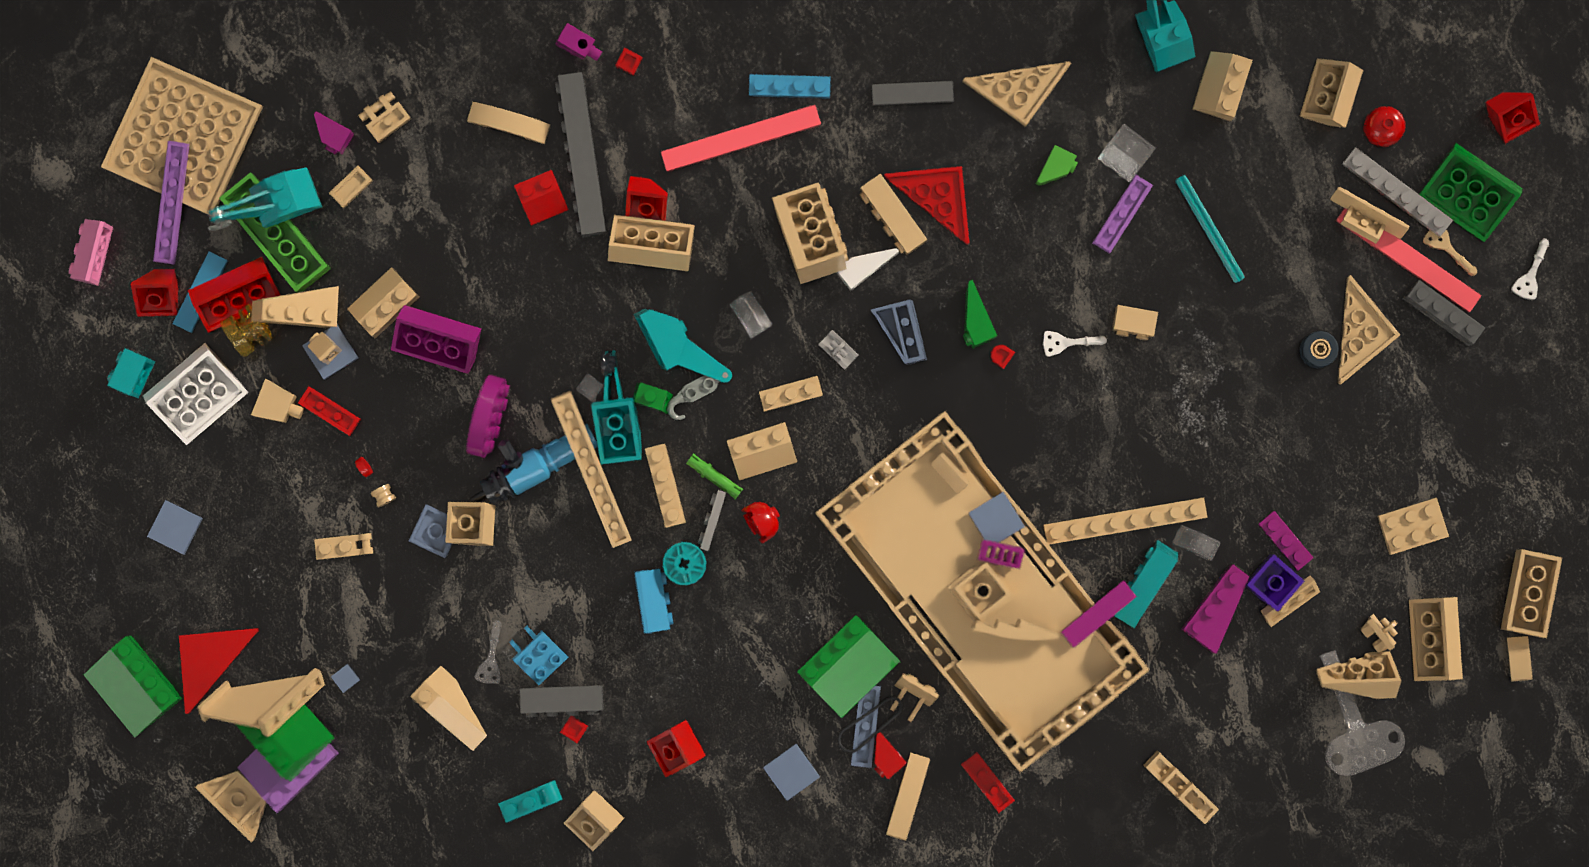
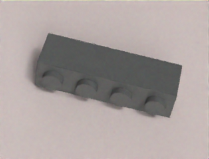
M1420 280L1414 282L1403 298L1467 346L1473 345L1485 329L1483 325Z
M603 685L521 688V713H526V717H538V713H546V716H558V712H566L567 716L579 715V711H587V715H597L599 710H604Z

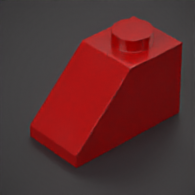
M881 732L876 735L874 763L877 767L875 770L882 778L886 776L889 779L907 762Z

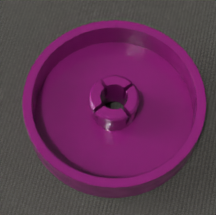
M488 375L483 384L470 426L467 442L468 454L485 458L488 452L492 453L495 444L493 439L498 438L501 427L498 425H500L502 419L501 412L506 410L508 399H505V397L508 396L510 385H507V380L504 378Z

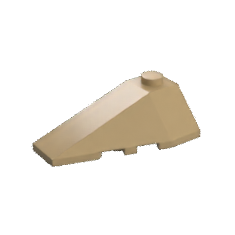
M1370 652L1359 659L1354 657L1343 664L1335 663L1317 669V675L1322 687L1376 699L1396 698L1401 684L1399 673L1390 652Z
M442 666L412 694L411 697L472 751L486 738L487 735L457 680Z

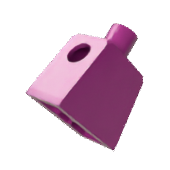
M568 23L555 43L558 47L583 60L586 56H589L597 61L603 51L593 45L594 38ZM578 42L584 43L585 48H579Z

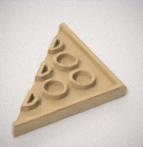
M1071 63L1050 64L1003 73L964 78L963 82L1026 127Z
M1351 275L1347 277L1338 374L1339 385L1400 336L1399 332Z

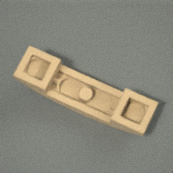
M476 102L472 103L467 122L498 129L545 144L550 124Z

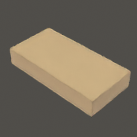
M357 166L329 194L345 208L373 180Z

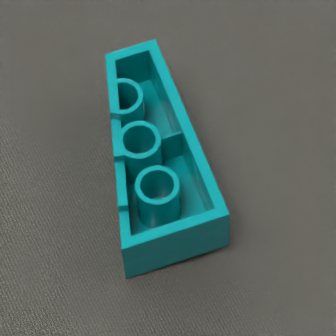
M1158 540L1153 548L1150 547L1146 553V559L1143 564H1139L1132 582L1129 581L1127 583L1137 597L1114 615L1135 628L1178 561V552Z

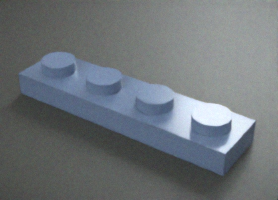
M874 686L858 702L856 719L879 704L881 686ZM878 708L856 723L853 750L876 731ZM875 736L860 750L852 753L851 766L872 768Z

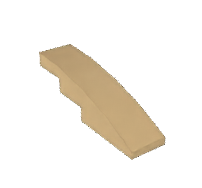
M1019 618L1015 626L996 619L994 626L975 619L972 624V628L975 630L1011 639L1049 640L1059 638V634Z
M1156 751L1143 765L1204 824L1219 810L1160 752Z
M910 753L886 835L906 841L929 765V758Z

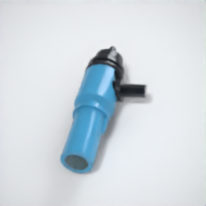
M585 424V428L595 449L598 447L597 439L589 425ZM565 435L548 444H543V448L539 450L532 448L523 454L516 452L509 440L500 441L501 443L498 444V447L505 457L502 467H496L497 472L494 470L490 471L487 478L480 481L483 490L471 497L470 501L479 502L486 497L491 504L498 501L509 500V495L515 498L516 495L549 479L551 472L554 470L556 472L560 471V467L576 459L567 436Z

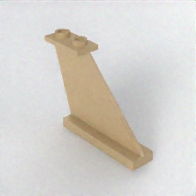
M316 668L304 676L233 688L230 687L229 682L225 681L198 706V710L204 722L212 718L260 728L262 734L269 737L315 695L325 683L321 671Z

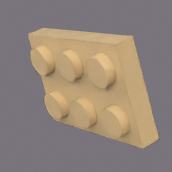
M1437 498L1377 516L1390 555L1449 537Z

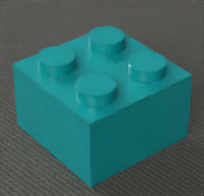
M124 349L117 356L116 362L118 364L115 370H112L108 376V386L127 395L139 398L156 361L131 350Z

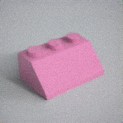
M85 219L84 223L80 225V240L74 248L75 260L69 268L71 279L99 285L113 229L112 226L102 221Z

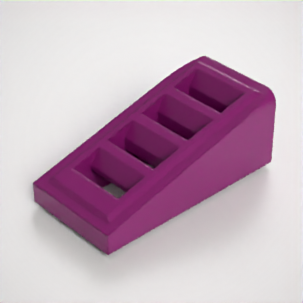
M982 539L977 559L1020 569L1025 550L1020 546ZM988 546H992L990 556L986 557ZM999 548L998 557L995 558L996 549ZM1006 549L1008 550L1006 560H1003Z

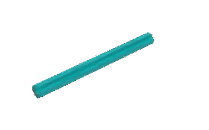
M1185 175L1177 178V185L1233 281L1237 283L1243 280L1244 275L1189 180Z

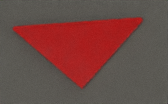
M962 166L884 174L890 183L961 241L969 244Z
M258 628L179 636L185 714L191 713L193 708L222 676L254 635L258 633Z

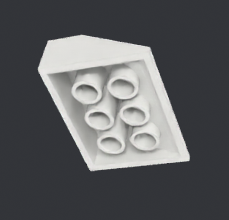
M204 343L145 393L143 397L146 404L187 445L244 397L248 391L220 358Z

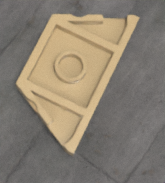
M240 771L213 779L195 787L250 842L255 840L267 802Z

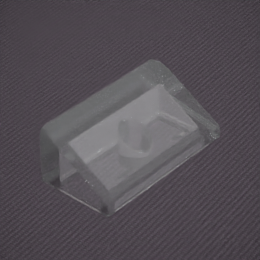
M751 292L742 295L730 304L751 338L772 326Z

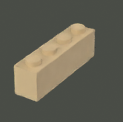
M881 174L860 188L862 192L859 194L865 204L870 203L873 208L871 210L872 214L877 220L881 219L885 224L883 227L884 231L889 237L893 236L897 241L895 246L900 253L904 252L908 255L927 242L925 235Z
M661 444L646 448L645 451L665 527L669 528L686 523L666 445Z

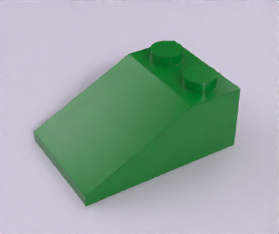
M973 280L969 281L966 285L965 333L963 335L966 345H971L972 349L997 337Z

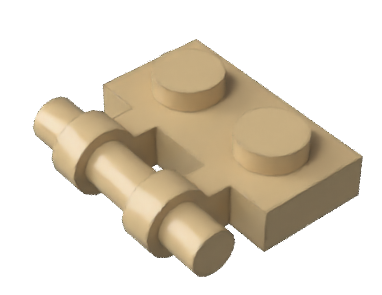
M392 92L385 96H380L376 103L370 107L368 105L364 108L365 111L358 115L362 121L369 117L372 121L366 127L378 143L411 120L399 102L393 106L390 105L389 102L395 99ZM382 107H385L387 110L377 117L375 113Z

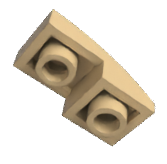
M1528 636L1507 638L1511 682L1532 680Z

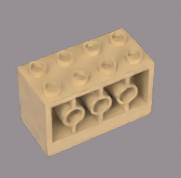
M819 182L772 198L800 284L847 269L846 261H849L844 242H842L838 224L835 222L832 207L829 206L825 188L821 189Z

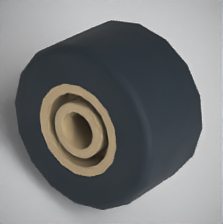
M1324 331L1309 334L1300 345L1302 360L1313 368H1323L1333 363L1339 351L1338 343L1334 336Z

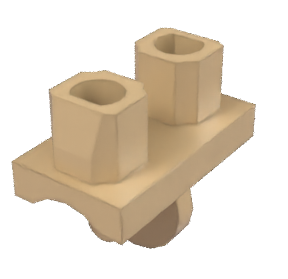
M1374 614L1371 615L1361 628L1362 633L1367 638L1374 633L1378 635L1379 639L1372 644L1378 653L1386 649L1390 651L1395 647L1396 642L1391 635L1394 637L1398 634L1393 628L1397 625V622L1393 620L1389 623L1385 617L1379 621Z

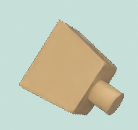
M265 379L251 415L287 423L289 416L300 419L304 408L294 404L297 396L272 381Z

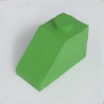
M1055 145L1036 184L1040 186L1064 178L1069 172L1073 173L1078 163L1075 161L1077 155Z

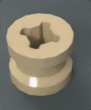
M389 484L371 492L372 497H375L377 500L378 508L396 499L395 495L390 492L391 487Z

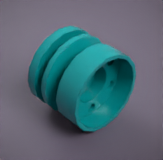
M681 542L667 550L663 559V568L671 581L679 585H690L702 578L706 571L707 561L699 547L691 543ZM682 558L690 561L688 569L679 567Z

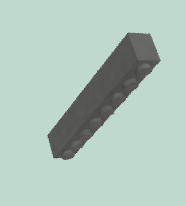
M582 72L559 75V81L555 82L557 94L561 93L562 101L558 102L559 112L564 114L565 120L561 121L562 132L567 134V141H564L565 152L570 154V161H567L568 172L573 174V181H570L571 192L576 195L573 207L574 212H578L579 220L576 221L577 233L581 232L582 237L607 234L584 77Z

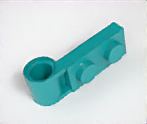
M554 780L499 803V807L505 822H509L562 800V797Z

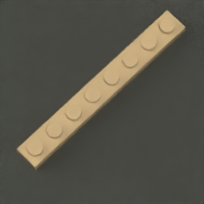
M571 391L552 398V403L612 547L614 548L631 541L630 534Z
M1204 498L1045 524L1043 526L1046 542L1048 544H1055L1207 518Z

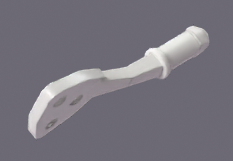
M1547 239L1540 241L1529 272L1519 278L1511 288L1512 292L1521 298L1534 300L1537 296L1538 286L1535 276L1539 264L1544 259L1546 249L1549 247Z
M1046 331L1043 337V347L1047 357L1061 353L1068 346L1103 345L1107 342L1104 336H1085V338L1068 339L1059 333Z

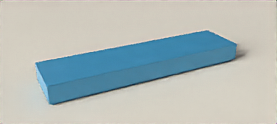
M208 252L190 289L222 275L228 261ZM188 293L173 324L192 333L200 317Z

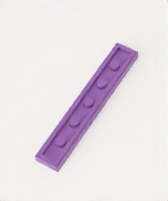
M168 141L154 262L175 264L189 153L188 143Z

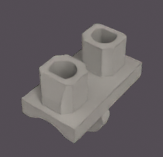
M833 330L818 344L844 370L858 357V354Z

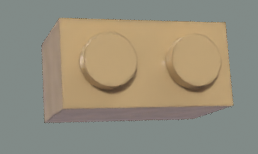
M1118 305L1115 310L1112 331H1117L1116 335L1128 337L1129 334L1137 335V339L1148 340L1149 337L1152 338L1154 336L1158 312Z

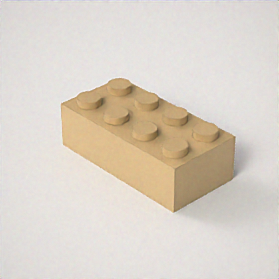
M1522 549L1516 550L1501 630L1547 638L1562 561L1561 557Z

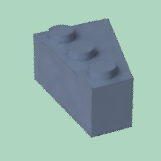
M912 300L871 309L905 364L908 365L927 360Z

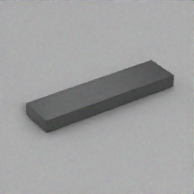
M953 81L872 84L873 106L953 102Z

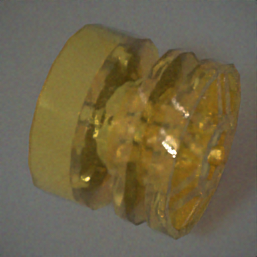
M250 303L245 306L249 314L248 316L240 309L238 311L241 318L240 321L231 315L220 322L225 334L242 357H246L255 351L252 341L256 340L261 346L265 344L261 335L268 341L273 339L268 323L252 321V305Z

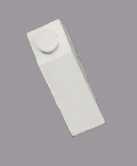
M895 248L852 257L849 261H846L847 269L836 273L851 291L895 257L899 251Z

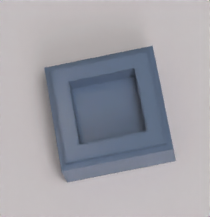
M348 664L331 676L343 693L360 681Z

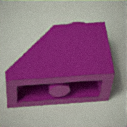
M315 112L314 117L321 141L326 145L325 150L334 155L337 152L343 154L354 133L326 116Z

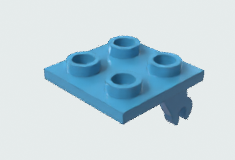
M526 626L524 629L532 637L533 641L522 650L517 643L511 640L509 643L518 653L512 660L540 685L568 656L543 631L536 635Z

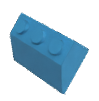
M661 569L635 572L644 633L670 629V625L674 623L672 612L668 613L667 610L670 598L669 592L665 593L664 585L667 584L665 572L662 573Z

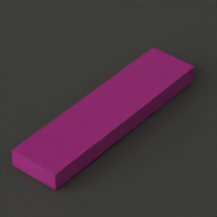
M1122 581L1060 633L1072 648H1075L1137 596L1125 581Z

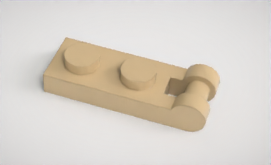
M371 533L314 539L316 560L373 554V547L370 546ZM357 541H362L361 549H357Z

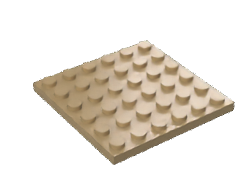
M151 57L101 167L161 194L168 141L188 143L189 153L182 203L209 215L208 212L219 205V197L224 194L263 106Z

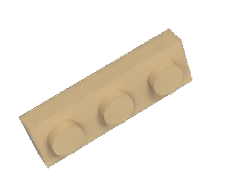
M818 376L759 392L764 412L823 396Z
M1311 576L1304 579L1305 582L1278 612L1269 605L1261 610L1270 627L1320 593L1315 580Z

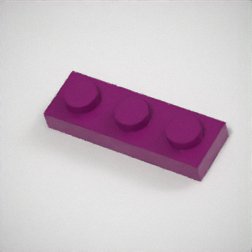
M1275 511L1258 523L1296 571H1299L1313 559V556Z

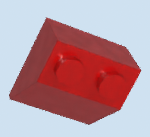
M552 170L514 185L531 225L569 210Z
M687 720L646 741L665 777L706 756Z

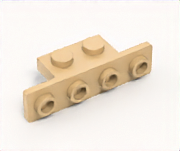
M1341 187L1337 188L1330 199L1347 209L1341 224L1375 244L1379 241L1384 230L1401 239L1409 229V225L1401 220L1396 219Z

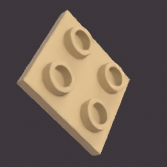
M903 674L895 684L897 688L901 689L897 697L900 700L906 691L919 698L917 705L908 718L910 722L914 719L923 703L930 707L939 696L935 693L934 688L928 685L923 686L918 683L917 678L909 674ZM896 700L890 709L892 711H894L899 704Z

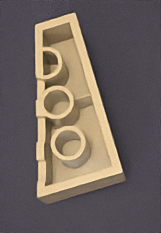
M339 286L252 301V321L321 328L337 327Z

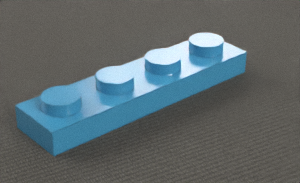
M750 75L749 96L830 98V77Z

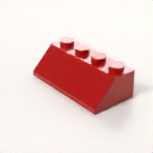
M263 257L187 290L191 302L208 333L252 313V301L281 296Z

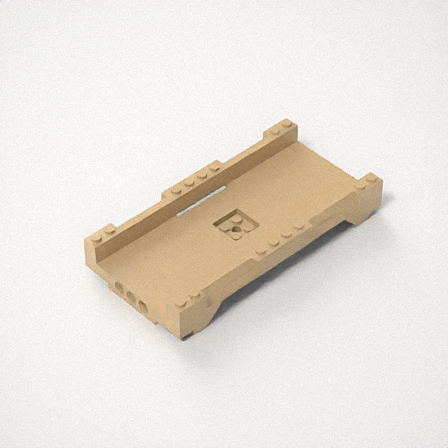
M943 412L816 512L822 523L888 603L889 608L941 674L951 683L1019 772L1023 771L1050 748L1057 745L1115 699L1118 694L1149 671L1148 667L1137 655V652L1110 621H1106L1075 648H1072L1060 633L1095 603L989 471L973 445L946 412ZM941 453L947 456L970 483L958 494L931 465ZM1004 492L1025 526L1015 532L1013 536L1054 587L1049 585L1025 553L1020 569L978 560L983 537L968 513ZM1011 535L999 542L1019 546ZM989 547L987 550L986 557L990 556L991 548ZM999 548L996 549L995 558L998 557ZM1006 549L1003 560H1006L1008 550ZM981 585L988 588V594L985 597H980L977 594V589ZM910 595L914 597V599L925 611L928 617L932 620V622L940 630V632L951 644L954 650L962 658L960 661L956 659V657L948 649V647L937 635L934 629L930 626V624L922 616L919 610L911 602V600L908 598ZM1019 618L1059 634V638L1049 640L1011 639L975 630L972 628V624L975 619L994 626L996 619L1015 626Z

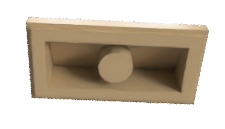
M941 453L931 463L932 467L957 494L970 484L968 479L944 453Z

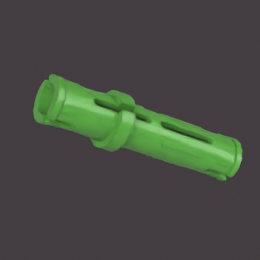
M694 453L686 463L700 473L702 478L709 479L734 499L743 490L714 469L712 464H707Z

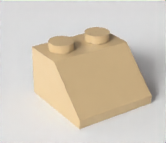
M448 502L445 543L493 546L495 505L485 502Z
M594 790L564 824L594 851L624 818Z

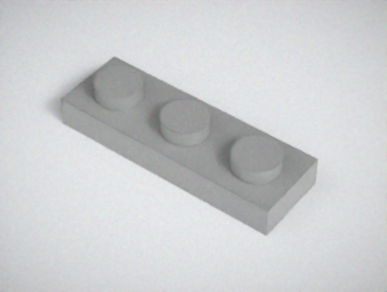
M718 490L717 494L713 493L710 505L713 508L711 513H707L704 521L707 528L705 533L701 532L698 541V544H701L700 549L709 551L726 492Z

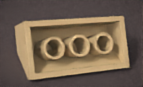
M614 215L609 241L608 261L689 271L694 225Z
M1457 597L1409 600L1414 681L1463 679Z

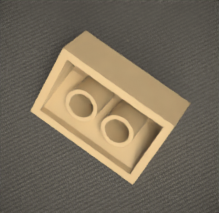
M1210 52L1193 109L1232 121L1240 102L1252 60L1235 54Z
M1317 59L1300 116L1329 126L1346 128L1363 70L1351 62Z
M391 267L347 309L372 337L376 338L396 320L403 305L411 306L419 296Z
M785 422L727 441L739 481L797 462Z

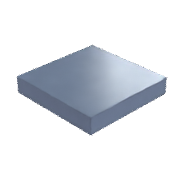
M338 325L337 327H330L323 332L342 350L328 365L322 362L308 347L309 341L302 345L324 380L359 358Z
M1004 492L968 513L984 540L1001 542L1025 527Z
M165 500L147 537L185 555L203 518Z
M426 504L409 538V542L446 558L452 546V543H445L447 514Z
M797 744L763 767L787 801L820 777Z

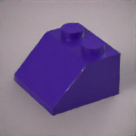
M1270 554L1250 576L1245 587L1278 612L1305 581L1276 555Z

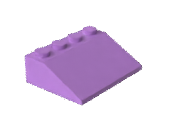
M328 744L291 782L282 778L257 749L237 768L277 813L339 753Z

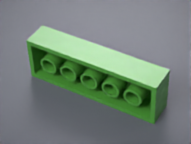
M250 172L219 197V199L226 206L250 197L249 189L260 181ZM253 202L229 211L254 208L255 204ZM259 217L237 219L295 292H303L331 269L291 219L268 228L262 226Z

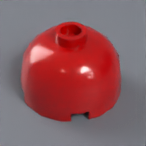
M1382 106L1374 109L1367 115L1365 120L1364 132L1366 138L1374 145L1382 147L1394 145L1402 138L1405 132L1403 115L1393 107Z
M754 502L742 509V512L746 513L743 517L754 535L757 533L760 535L761 538L758 540L761 543L768 541L777 533L779 528L777 518L780 515L774 506L770 508L766 503Z

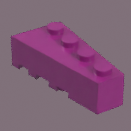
M1230 564L1182 626L1181 630L1211 653L1217 654L1249 576L1235 565Z

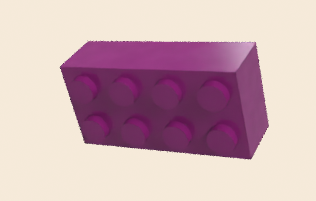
M403 305L396 318L391 350L468 374L476 358L481 328Z

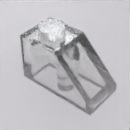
M1181 525L1172 543L1208 561H1212L1221 542Z

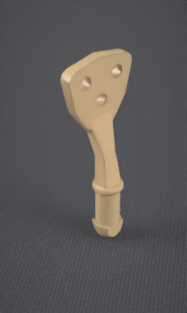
M1447 230L1440 237L1432 231H1428L1423 239L1425 244L1435 249L1445 250L1469 275L1475 276L1477 274L1476 267H1473L1465 257H1462L1451 246Z

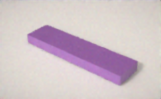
M1135 175L1096 236L1093 244L1110 254L1153 185Z

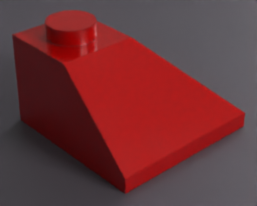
M1503 92L1485 102L1489 117L1504 143L1540 125L1532 93Z
M630 176L625 216L666 221L668 193L649 178Z
M154 269L131 282L137 316H177L178 283L175 269Z

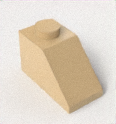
M323 332L314 334L309 340L310 344L308 347L327 365L342 351Z

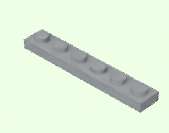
M1356 147L1342 164L1438 237L1444 233L1453 221Z

